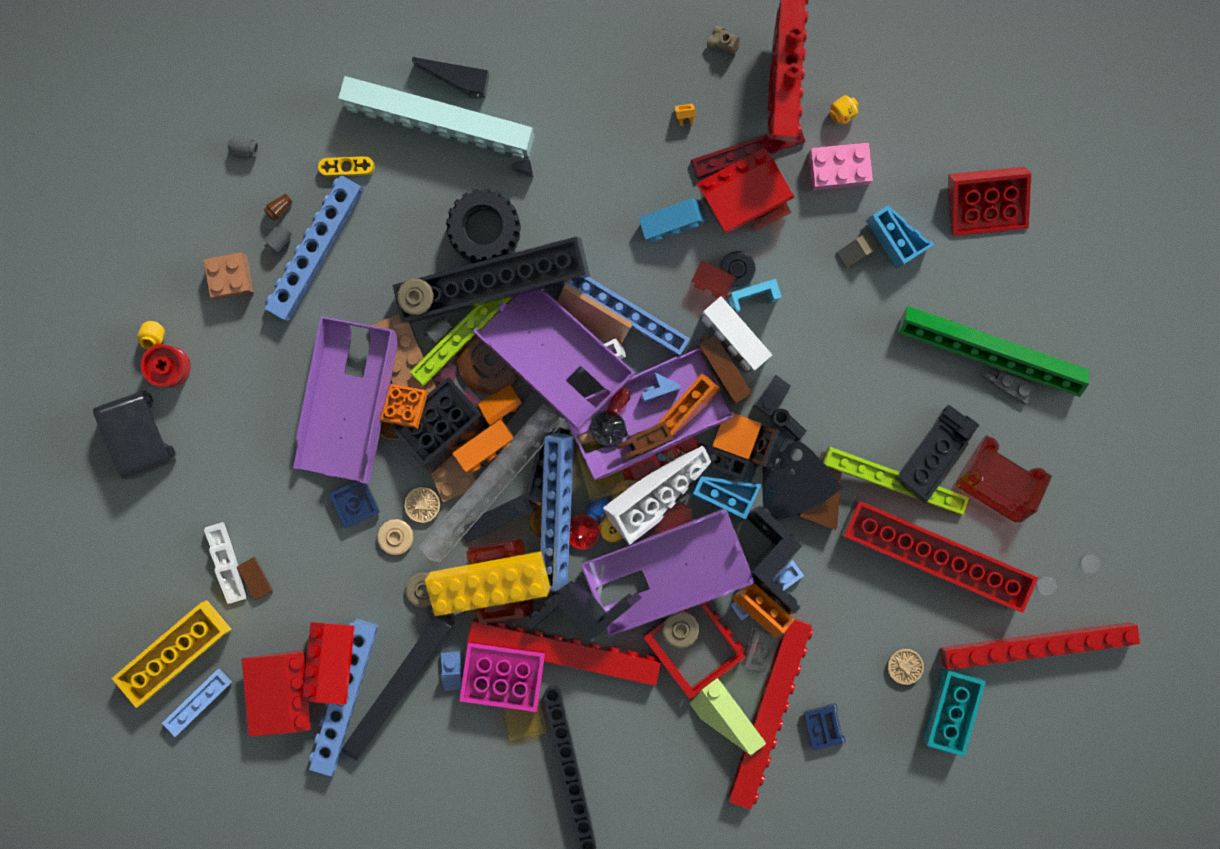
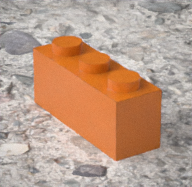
M500 419L453 452V455L465 472L469 473L471 471L474 473L482 467L481 463L486 460L490 462L496 458L498 451L501 449L505 451L513 446L512 441L515 440V437L503 420Z
M755 583L740 588L732 598L734 602L774 638L782 635L794 621L792 616Z

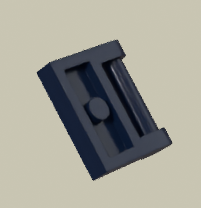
M836 703L803 711L812 750L846 742L845 736L841 732ZM829 713L834 738L829 737L824 714Z

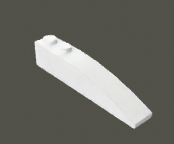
M701 446L667 463L632 485L603 507L610 523L628 544L633 543L659 523L664 517L665 511L675 505L674 501L677 497L687 491L690 482L696 480L707 468L711 460L705 448Z

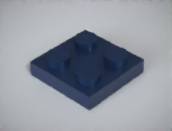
M355 481L329 493L344 529L380 513L368 483Z

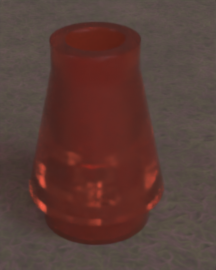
M622 387L611 398L607 412L612 416H617L620 410L631 400V392Z

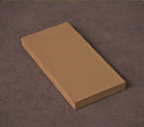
M568 284L564 286L557 303L595 337L605 343L616 338L622 345L633 323Z

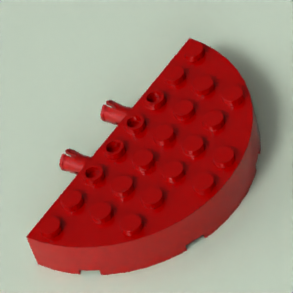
M779 0L781 2L777 8L772 44L774 55H772L770 63L767 111H770V114L767 118L768 137L771 140L795 141L801 135V125L798 124L799 118L802 117L803 106L800 105L804 92V87L801 86L805 75V68L802 66L806 57V49L803 48L804 42L807 39L805 23L808 21V11H805V5H808L809 0Z

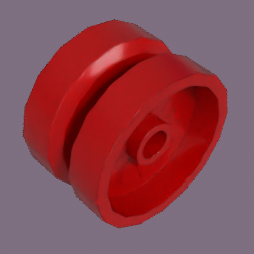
M165 344L154 345L149 348L142 356L140 364L141 372L148 382L152 385L167 388L177 387L184 383L191 370L190 359L187 354L180 348Z

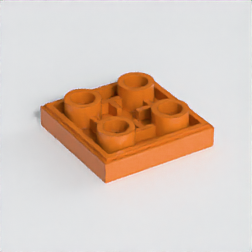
M390 384L380 421L418 429L428 392L426 390Z
M509 384L497 393H493L478 403V406L487 422L492 425L500 419L502 420L503 416L509 412L517 410L522 402Z
M733 413L734 417L720 424L712 446L749 459L762 423Z

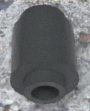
M234 136L232 139H229L228 150H230L232 155L255 158L258 152V143L254 142L253 139Z
M280 224L278 227H274L264 239L266 242L264 246L272 253L275 251L279 253L289 242V237L292 234Z
M444 317L438 318L425 329L427 333L424 336L431 344L433 342L438 344L453 327Z

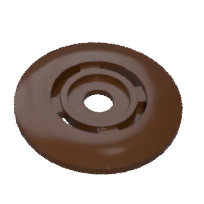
M476 335L457 354V366L461 377L469 386L480 392L497 393L509 384L512 386L519 378ZM488 354H493L496 357V363L492 366L485 363V357ZM476 365L482 373L488 375V378L477 374L473 366Z

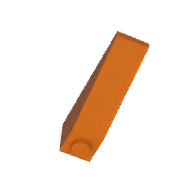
M701 373L657 424L665 421L672 437L675 436L710 403L721 388L708 376Z

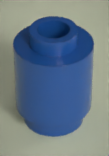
M602 491L600 494L596 492L586 507L587 511L585 513L599 521L600 517L603 518L605 515L603 507L611 502V497Z

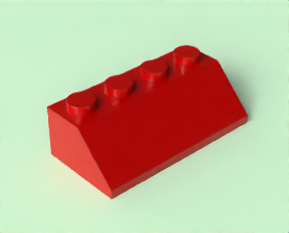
M310 622L302 701L347 704L355 626Z

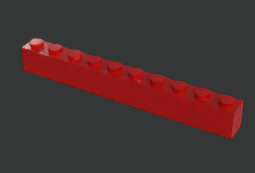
M477 617V620L473 619L467 644L475 643L545 653V662L655 686L657 683L661 662L655 655L646 654V657L638 655L639 652L627 650V653L621 652L618 647L609 646L608 648H603L601 644L596 642L585 644L582 643L581 639L571 638V640L563 639L564 636L559 634L548 636L544 635L545 632L541 630L530 632L526 631L525 627L517 625L514 628L507 627V623L499 621L493 624L489 623L488 619Z
M794 618L791 625L781 635L752 725L766 742V745L752 755L743 750L728 794L730 803L752 809L753 804L756 805L759 793L757 791L759 786L763 785L765 779L763 772L765 768L769 767L771 761L769 754L771 749H775L777 743L775 736L777 731L780 732L783 720L781 718L783 713H786L788 710L789 702L787 700L789 694L792 695L794 692L795 684L793 682L795 676L798 677L800 674L801 665L799 664L801 658H805L807 653V647H805L807 640H810L813 635L812 625L808 622Z
M1126 622L940 647L943 667L951 670L1139 645L1140 638L1138 625Z

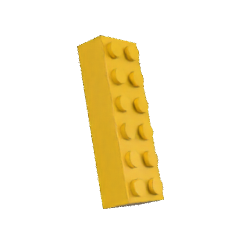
M541 552L432 571L425 579L435 616L546 597L550 590V583Z
M208 600L201 602L111 679L137 708L146 703L232 629Z

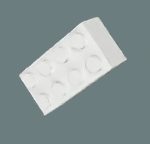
M719 297L701 314L703 317L701 319L708 328L712 327L714 329V335L717 336L720 342L724 341L728 347L726 349L733 357L737 356L741 360L739 364L745 371L753 372L772 356L769 350L722 297Z

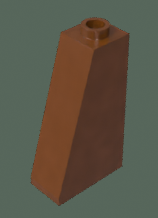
M708 334L701 338V343L698 344V347L701 348L703 356L731 403L735 404L751 395L750 388L717 336L713 335L711 337Z
M822 451L819 458L822 462L826 454L824 451ZM828 467L841 485L842 472ZM840 490L814 508L799 513L798 516L836 530Z

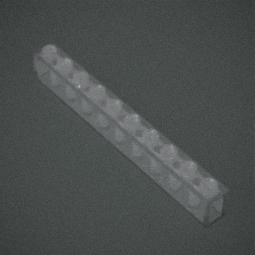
M543 403L418 546L429 560L441 562L545 444V437L554 434L565 419L554 408Z

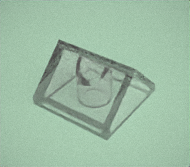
M753 627L744 652L745 658L741 661L742 666L746 669L769 673L781 636L774 638L769 632Z

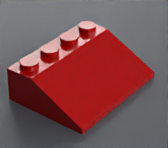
M765 147L696 183L702 200L725 234L795 198L775 161Z
M1024 166L948 174V199L952 236L1029 229L1031 172Z
M296 650L241 658L248 736L311 730L308 701H302L305 675L304 652Z

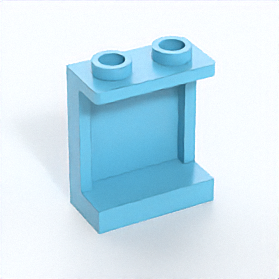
M776 279L731 292L726 302L737 314L740 311L738 301L767 293L769 302L773 303L782 296Z

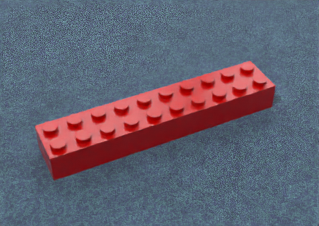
M855 500L841 533L846 538L1021 613H1024L1039 578L858 500Z

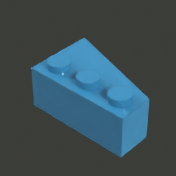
M693 198L638 217L645 240H652V242L662 240L663 236H674L681 233L682 230L694 229L699 225L708 223L702 202Z
M886 206L866 220V223L896 269L935 245L932 241L925 239L920 234V231L913 229L907 224L906 220L889 206Z
M701 476L690 497L717 510L726 508L729 516L744 521L761 484L727 481Z

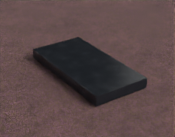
M939 419L895 479L923 503H926L969 443Z

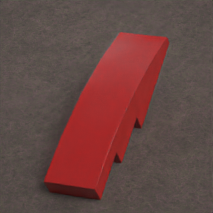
M692 437L663 450L662 453L665 454L672 451L675 459L681 457L677 449L687 454L699 448L695 437ZM657 453L622 469L626 480L638 482L669 462L666 459L659 461Z

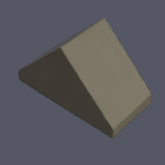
M870 232L836 253L845 267L848 268L877 250L879 246Z

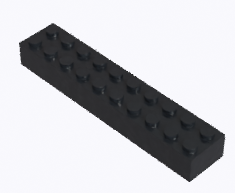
M576 236L417 278L427 282L433 291L431 307L420 315H411L405 312L399 305L398 291L404 282L392 286L401 323H413L590 277L582 239Z

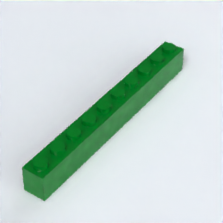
M907 305L900 319L899 334L1077 397H1081L1089 385V369L917 308Z

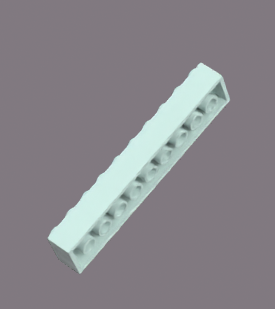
M344 76L339 94V100L349 112L357 114L360 111L365 113V116L374 119L377 116L382 117L388 123L400 122L404 127L413 129V126L421 128L420 131L429 134L433 131L439 133L440 137L450 139V136L455 137L461 143L468 144V142H473L479 148L487 149V147L494 148L495 152L505 154V152L513 153L512 156L519 159L529 158L535 137L533 127Z

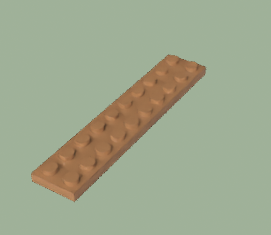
M396 314L371 325L392 329L396 332L397 351L391 381L394 385L426 390L428 394L436 388L433 378L423 387L409 373L424 358L410 323H401L399 314ZM454 455L431 473L442 502L478 488L473 473L471 471L469 473L465 472Z

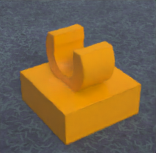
M693 103L674 106L675 115L680 126H683L685 118H689L690 124L693 125V117H696Z

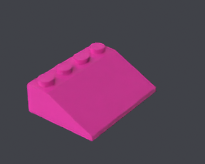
M468 643L460 701L537 712L545 653Z

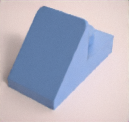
M654 373L653 377L657 388L655 389L652 386L644 389V393L640 397L644 404L679 392L681 387L680 384Z
M441 652V680L444 691L461 690L463 680L461 652Z

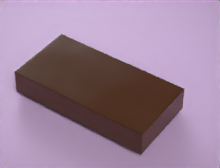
M255 557L237 566L254 600L273 591Z

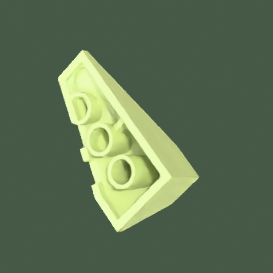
M718 678L703 688L689 703L701 720L748 754L752 755L766 745L761 735Z

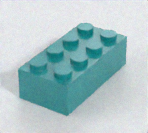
M943 667L922 740L927 746L965 757L986 681L979 677L948 670Z

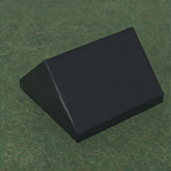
M761 425L750 457L745 460L773 470L786 434L780 430Z

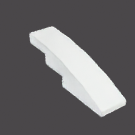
M224 522L205 527L204 532L210 545L209 551L216 567L214 571L227 604L246 599L242 577L237 569V559Z

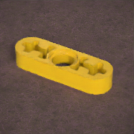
M365 156L324 158L319 162L318 169L326 177H340V175L365 176L374 172L375 164L369 157ZM355 161H357V165H364V162L367 161L370 167H367L366 171L362 167H357L358 171H356ZM336 162H338L337 168L339 172H336L335 168H330L329 172L323 169L326 163H329L330 166H336ZM344 162L352 164L350 171H342L341 167Z

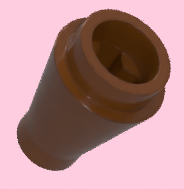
M284 193L281 197L266 204L263 210L275 221L280 219L293 201Z

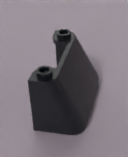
M144 390L93 408L95 420L122 479H135L176 461V452L173 446L163 442L151 414L150 408H152V403L154 402L149 392L147 393Z

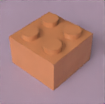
M240 252L203 259L211 298L217 300L254 293L246 254Z

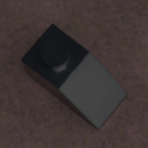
M775 375L753 406L768 417L771 416L784 399L791 385Z

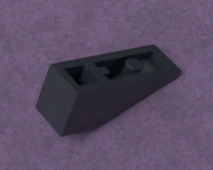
M702 443L699 444V447L703 446L711 460L708 467L750 483L752 482L757 464Z

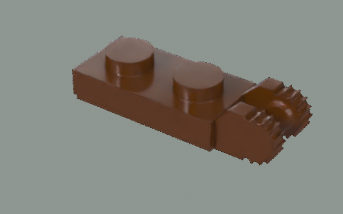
M664 421L631 436L628 440L616 445L619 450L624 449L630 444L633 445L635 450L622 456L623 461L635 455H641L671 441L673 437Z

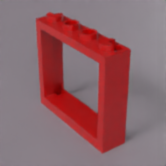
M708 601L699 604V606L735 654L692 687L654 638V635L663 629L664 622L668 616L643 634V638L689 699L745 658L743 654L745 649L739 641L735 643L732 640L733 633L727 626L723 628L720 624L721 617L716 611L711 612L708 608L710 605Z

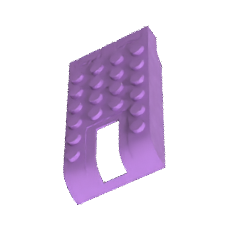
M542 290L517 295L508 305L505 302L501 303L498 306L500 312L482 330L478 331L477 328L473 330L475 335L577 430L635 375V372L549 294ZM579 367L586 370L611 393L597 408L566 382Z
M323 316L320 317L296 435L297 451L293 468L360 481L361 483H370L382 426L380 418L389 391L397 351V335L394 330ZM351 326L367 328L370 332V347L362 378L345 374L352 337Z
M701 348L685 355L674 357L633 376L579 430L568 423L595 480L612 475L734 417L733 412L730 413L720 392H718L706 407L673 436L671 441L641 455H635L623 461L622 456L632 452L629 445L619 450L616 445L605 446L596 451L585 453L576 436L590 431V424L594 416L606 410L617 412L623 417L628 436L655 426L701 373L708 376L719 386L716 378H712L701 356ZM654 373L680 384L681 389L679 392L644 404L642 403L640 396L644 393L643 390L652 386L655 389L657 388L653 377ZM604 389L585 399L597 408L611 393ZM624 437L618 444L626 441V437Z
M726 508L580 564L593 597L606 612L619 601L603 607L596 590L597 587L640 570L645 575L649 590L638 593L642 598L606 628L609 636L721 597L754 583V578ZM605 564L604 574L601 577L599 565Z

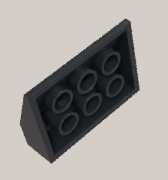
M447 377L427 395L418 429L395 424L390 428L418 462L431 474L449 459L453 452L465 445L489 423L456 384Z

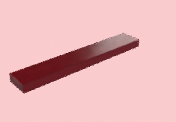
M802 129L800 137H797L795 141L771 140L767 134L692 159L691 163L698 179L716 173L764 147L769 154H773L803 144L806 141Z

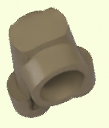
M720 26L714 27L712 35L707 40L708 47L713 49L723 48L729 54L735 53L740 43L739 37L726 32L725 28Z

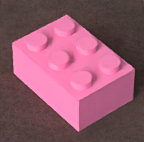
M869 143L811 148L808 152L812 191L865 186L873 181Z

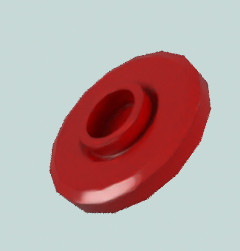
M579 514L570 519L569 544L581 550L594 546L600 538L599 523L587 514Z

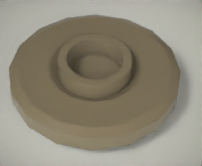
M421 279L405 281L398 291L400 307L411 315L425 313L433 303L432 288Z
M427 572L413 575L406 585V596L410 603L416 607L426 608L432 606L425 579L429 575Z
M683 611L669 615L663 625V635L666 641L677 648H685L692 645L699 634V626L696 619L691 614Z

